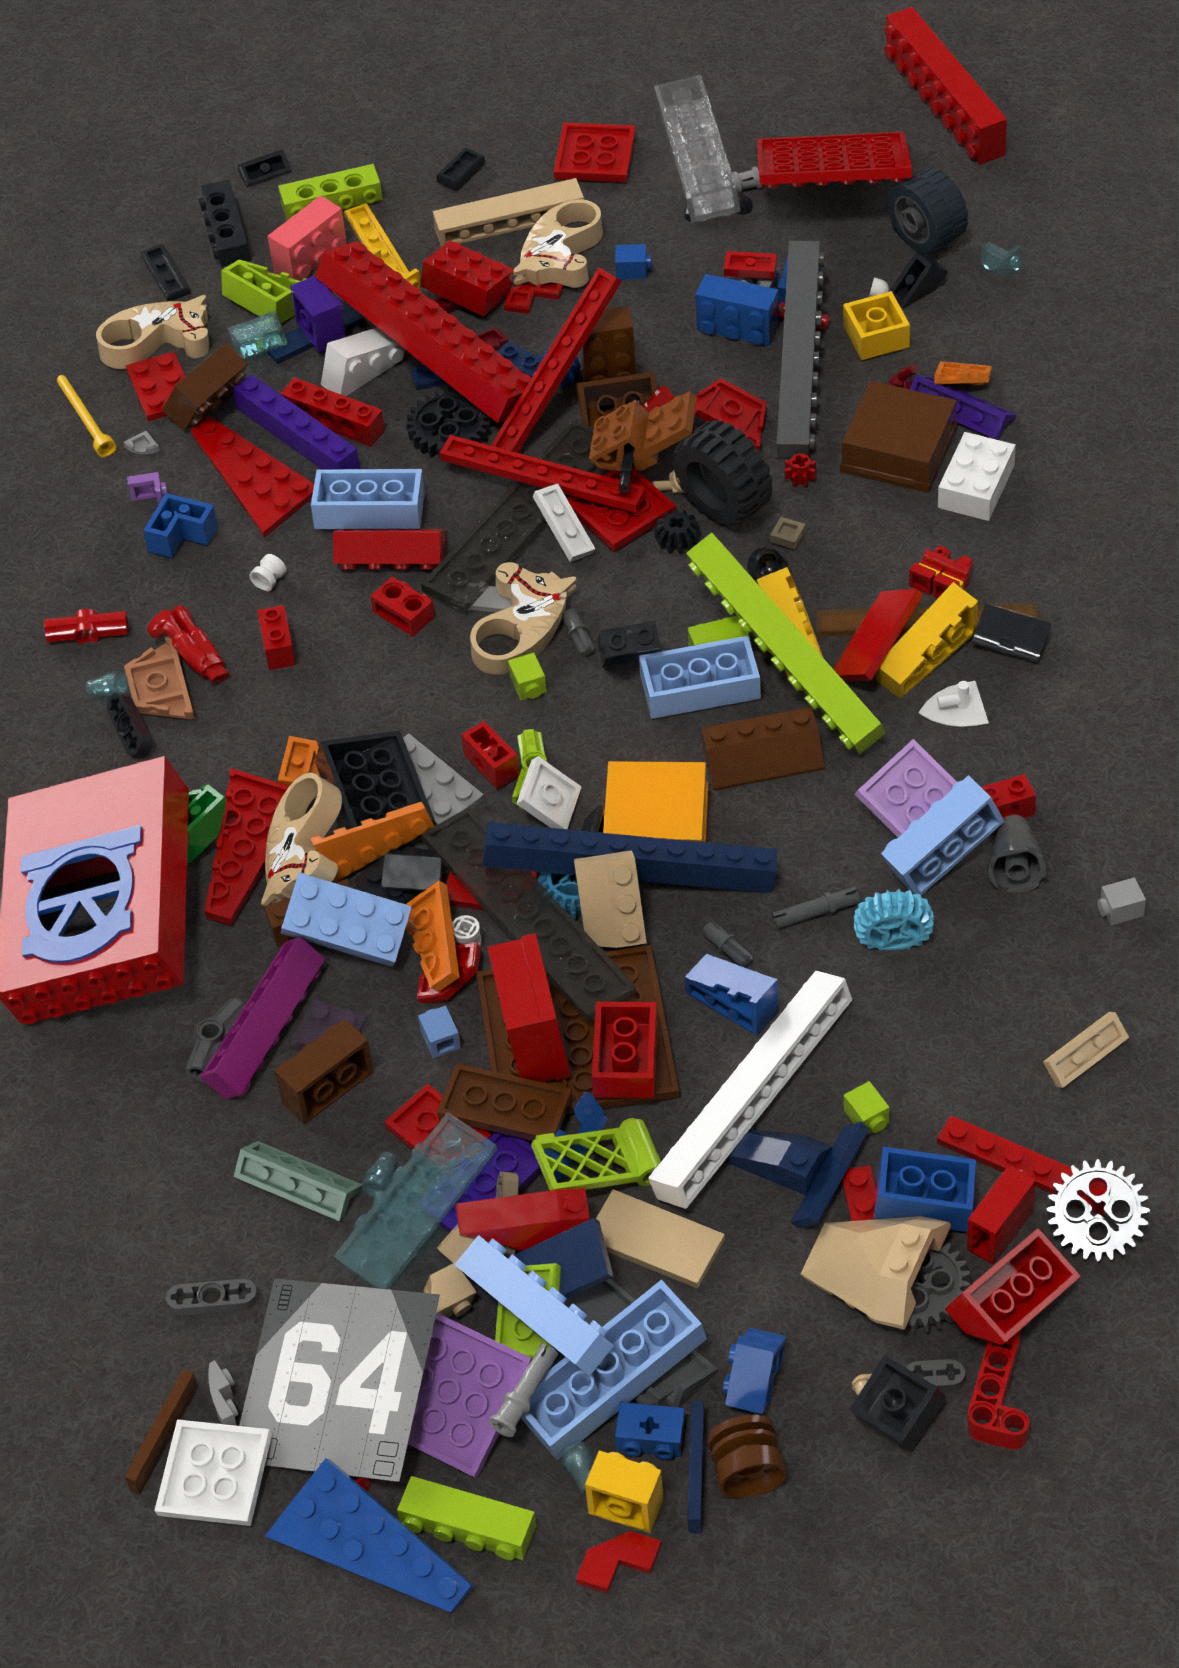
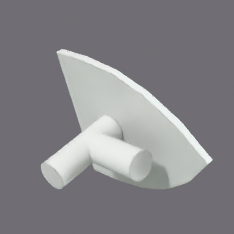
M960 681L957 685L949 686L937 692L926 701L919 711L920 715L931 721L949 726L966 727L989 723L975 681Z

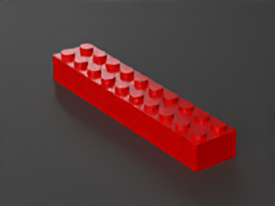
M355 241L323 252L315 274L318 280L494 421L500 423L508 418L531 380L529 375L520 371L510 360L501 356L491 345L477 337L475 332L467 329L457 321L455 316L448 314L437 302L424 295L418 287L409 283L399 272L390 268L383 259L375 256L364 244Z

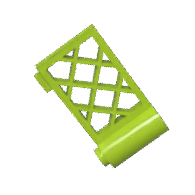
M635 1118L624 1120L619 1128L555 1137L554 1133L536 1135L531 1145L549 1190L585 1188L587 1190L637 1182L640 1186L651 1185L648 1179L649 1176L662 1162L644 1121ZM612 1139L616 1149L612 1152L598 1143L602 1140ZM580 1144L590 1150L584 1156L570 1149V1147ZM552 1148L561 1153L558 1160H555L545 1155L543 1149ZM593 1151L609 1159L605 1166L589 1159ZM565 1156L580 1163L577 1170L561 1163ZM612 1162H615L624 1167L627 1173L618 1174L610 1170L609 1167ZM586 1166L600 1173V1175L596 1178H589L580 1172ZM557 1170L571 1177L570 1182L557 1183L554 1176L555 1171Z

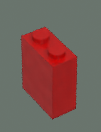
M1008 1165L968 1218L967 1251L992 1265L996 1263L1034 1212L1036 1179L1032 1178L1028 1172Z

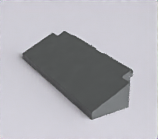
M609 1279L567 1298L563 1304L569 1308L573 1303L588 1315L584 1319L586 1323L590 1324L594 1320L603 1327L632 1304L635 1299L613 1280ZM694 1349L634 1399L639 1404L657 1406L666 1401L672 1407L680 1408L716 1375L718 1369Z

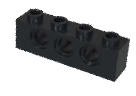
M230 180L201 185L202 196H198L201 211L206 210V212H202L205 226L211 227L207 228L210 243L215 242V244L211 245L214 259L220 260L221 267L229 266L237 260L251 261Z

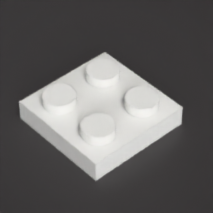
M538 756L531 760L517 805L550 828L568 829L581 786Z

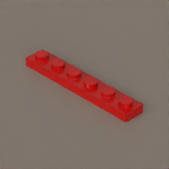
M952 1115L937 1137V1144L975 1159L998 1171L1004 1172L1008 1165L1018 1170L1022 1169L1028 1172L1032 1178L1036 1179L1035 1187L1053 1195H1058V1192L1053 1188V1184H1064L1061 1174L1064 1173L1069 1177L1073 1175L1071 1167ZM1097 1181L1090 1185L1089 1191L1095 1196H1102L1107 1191V1187L1104 1183ZM1079 1190L1077 1192L1082 1199L1091 1205L1094 1213L1106 1217L1104 1215L1105 1206L1096 1207L1083 1191Z

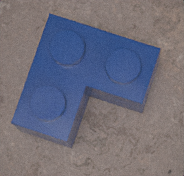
M166 493L143 530L148 552L172 558L183 539L208 545L218 528L214 505Z
M751 1327L743 1336H739L737 1343L732 1344L729 1352L728 1363L733 1365L731 1375H726L722 1393L727 1394L725 1405L763 1414L766 1411L771 1399L775 1374L782 1365L787 1336Z

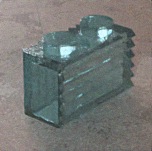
M275 311L227 328L236 352L243 359L248 360L249 357L258 356L263 351L267 353L268 350L272 351L273 348L277 349L278 346L281 347L287 344L285 334Z

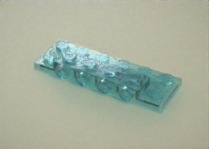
M447 1112L426 1140L419 1142L414 1147L411 1159L407 1164L400 1166L395 1171L392 1183L388 1188L381 1190L376 1195L370 1211L358 1218L354 1225V1231L333 1256L335 1261L372 1287L389 1289L497 1151L496 1144Z

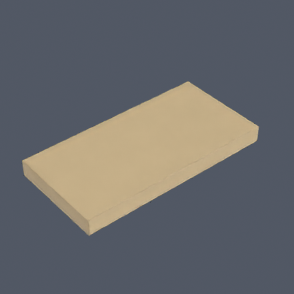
M614 1189L596 1217L600 1221L607 1252L697 1289L725 1240V1234Z

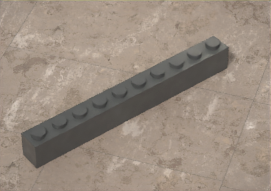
M789 241L777 431V459H791L795 454H805L809 457V450H815V434H810L811 429H816V413H812V408H817V393H813V388H818V372H814V367H819V352L815 351V347H820V331H816V327H821L822 312L817 311V307H822L823 291H818V287H823L824 271H819V267H824L825 252H820V241Z

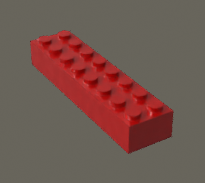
M913 7L887 15L886 27L884 28L886 35L884 51L886 57L895 62L899 73H904L909 85L919 91L920 98L928 102L933 114L938 115L942 119L944 127L952 131L956 142L962 144L966 148L968 156L971 159L974 158L979 165L1005 156L1007 118Z

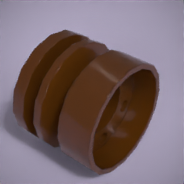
M761 1415L734 1417L717 1425L707 1436L712 1462L716 1464L715 1473L720 1492L726 1497L743 1499L765 1494L776 1489L786 1479L787 1474L782 1453L777 1449L778 1439L775 1435L774 1424L768 1417Z

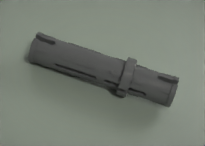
M855 886L832 894L828 891L823 893L822 897L779 911L771 912L772 919L776 923V929L779 930L780 928L827 913L833 915L836 914V910L859 904V893L855 892L857 891Z

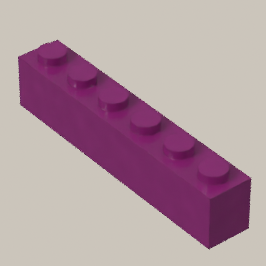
M300 936L284 942L200 1076L205 1083L225 1099L242 1096L251 1086L249 1081L253 1074L262 1068L265 1063L264 1057L266 1053L277 1044L279 1032L292 1020V1011L296 1005L304 1000L307 995L305 990L321 972L319 968L325 958Z

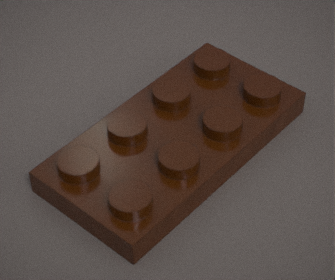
M456 1063L438 1107L437 1117L438 1119L533 1141L536 1135L554 1133L555 1135L561 1128L572 1098V1089Z

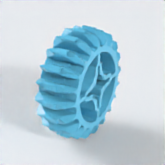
M900 889L896 892H889L887 890L883 894L875 892V897H866L865 902L858 904V909L855 910L854 930L860 939V943L866 944L867 949L878 948L879 951L910 949L911 946H920L922 941L929 939V934L933 932L934 926L933 911L927 899L922 898L921 894L913 895L911 890L905 893L901 892Z

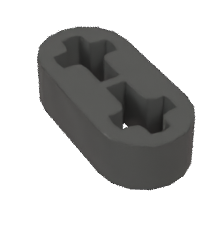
M953 1359L915 1361L906 1366L907 1369L914 1373L921 1372V1376L925 1380L937 1386L942 1392L956 1391L965 1382L964 1366ZM948 1370H952L955 1375V1379L952 1381L948 1380L946 1376Z

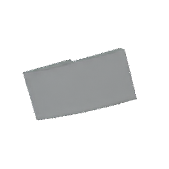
M214 1360L209 1363L208 1376L210 1392L218 1419L221 1424L237 1426L234 1417L238 1416V1412L231 1400L234 1398L231 1387L235 1383L226 1368L221 1370Z

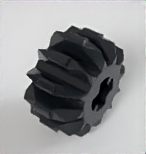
M674 509L672 514L664 512L663 517L657 519L654 530L656 542H658L660 549L667 548L669 554L674 549H677L679 554H681L683 548L689 551L692 545L698 544L700 525H698L694 514L688 515L686 510L677 513Z

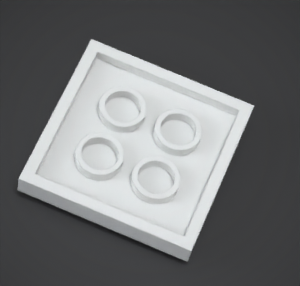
M177 1420L155 1513L158 1516L251 1526L272 1437L270 1430Z

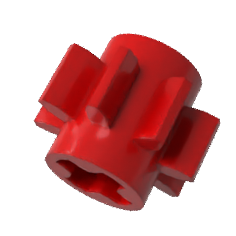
M795 454L790 461H785V480L791 479L793 486H807L810 480L816 479V461H810L808 455Z

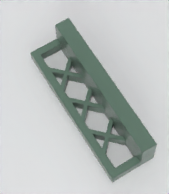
M259 1141L240 1149L234 1177L337 1221L344 1219L350 1199L360 1194L363 1187L358 1182Z

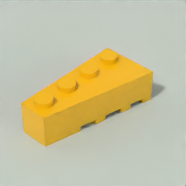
M788 567L757 579L758 585L823 657L804 603Z
M953 582L890 649L876 672V681L897 697L902 698L975 634L977 629L978 601Z

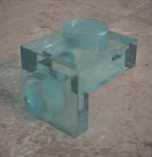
M987 241L982 246L981 264L986 269L993 270L1006 277L1012 270L1016 271L1022 263V247L1015 245L1008 252Z

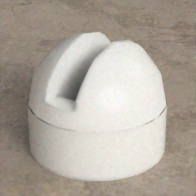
M874 277L869 297L888 292V284L882 279Z

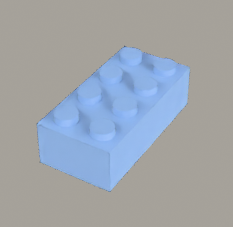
M422 469L316 470L311 501L314 529H420L425 495Z
M748 636L639 656L640 676L651 719L761 699L760 675Z
M968 775L963 781L957 782L945 797L934 802L929 811L920 819L913 821L900 837L890 841L881 854L895 876L913 894L922 895L1005 821L992 798Z
M299 872L281 928V934L294 938L300 936L307 942L393 967L412 906Z

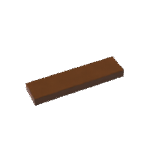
M185 1369L181 1371L126 1472L125 1478L131 1492L141 1494L174 1433L177 1420H181L194 1396L198 1385L193 1372Z

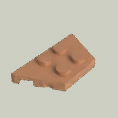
M167 636L165 638L166 643L156 650L151 647L141 657L133 659L124 665L131 696L140 714L195 719L178 653L172 645V638L170 636Z

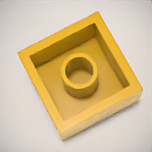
M892 291L843 304V327L861 360L910 347V324Z
M598 1452L585 1483L588 1513L651 1533L664 1500L661 1470L648 1462L637 1463L628 1460L616 1452Z

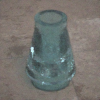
M113 670L95 679L88 680L86 689L91 696L110 697L115 692L126 693L128 680L124 673Z
M382 1152L375 1163L362 1176V1189L369 1196L380 1198L390 1191L394 1168L397 1163V1158L392 1153Z
M578 1442L567 1446L561 1451L563 1457L561 1462L578 1486L580 1493L585 1494V1483L594 1463L591 1448H587L585 1442Z

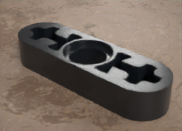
M115 692L110 696L107 703L108 714L126 752L129 755L144 758L151 750V736L132 697Z

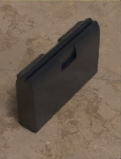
M986 603L972 644L1039 663L1052 623Z

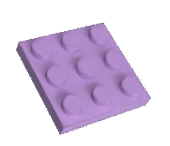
M913 739L858 789L854 795L897 837H900L913 821L920 819L929 811L934 802L945 797L957 781Z

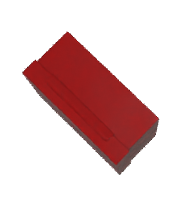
M536 933L521 936V939L487 947L519 1077L538 1082L571 1077Z

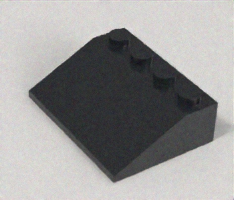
M400 730L320 741L315 759L319 775L336 786L342 795L341 809L336 818L339 829L345 827L346 830L361 826V821L370 818L373 820L385 818L388 812L418 802H422L432 822H434V817Z

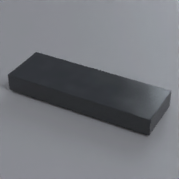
M164 244L140 252L141 258L167 302L191 294L189 286Z

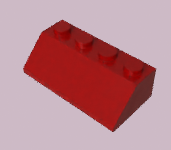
M339 529L333 531V564H340L341 569H356L357 564H367V569H383V564H394V569H410V564H420V569H437V564L443 563L446 529Z
M1037 1228L963 1291L945 1310L966 1334L1003 1345L1081 1276Z

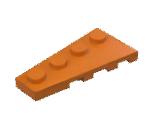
M418 802L388 812L385 818L379 820L370 818L361 821V826L349 830L343 827L334 830V835L321 838L319 835L310 839L317 852L337 864L338 870L333 880L335 883L379 859L390 850L397 849L433 829L435 826L422 802Z
M438 880L406 904L412 906L406 930L414 939L413 947L415 952L420 954L422 958L420 964L430 988L439 992L459 978L447 885Z

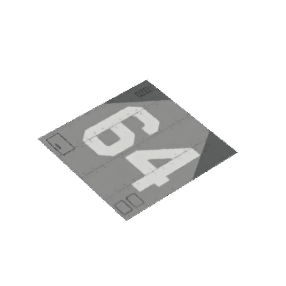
M274 1279L239 1426L269 1429L272 1433L265 1465L316 1471L324 1459L327 1458L349 1476L399 1482L440 1294Z

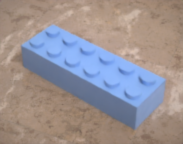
M662 1280L603 1326L608 1331L605 1338L614 1347L590 1376L565 1357L548 1370L530 1399V1410L526 1415H522L521 1419L557 1461L617 1413L620 1402L629 1403L707 1339L702 1323Z

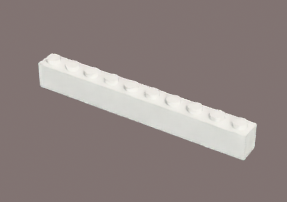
M815 971L809 980L805 982L801 990L788 1003L775 1022L771 1024L767 1032L738 1065L729 1079L721 1086L712 1100L704 1107L700 1115L687 1128L679 1141L670 1149L658 1167L653 1170L648 1179L658 1200L685 1209L690 1205L852 1001L845 978Z

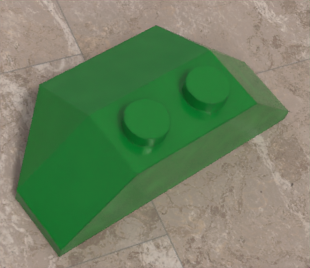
M209 784L202 786L199 790L189 792L187 865L216 839L219 834L227 800Z

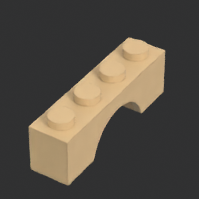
M453 1263L429 1276L424 1293L440 1294L436 1313L449 1318L453 1315L459 1317L470 1310L476 1290L464 1273Z

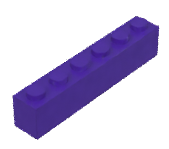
M251 374L233 387L236 409L320 469H360L357 448Z

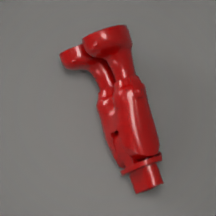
M176 606L172 612L165 609L151 620L147 627L148 634L155 639H160L168 634L172 638L173 647L190 667L198 674L200 673L202 678H208L214 684L224 681L229 677V672L224 668V660L220 657L205 632L194 625L192 614L185 606Z

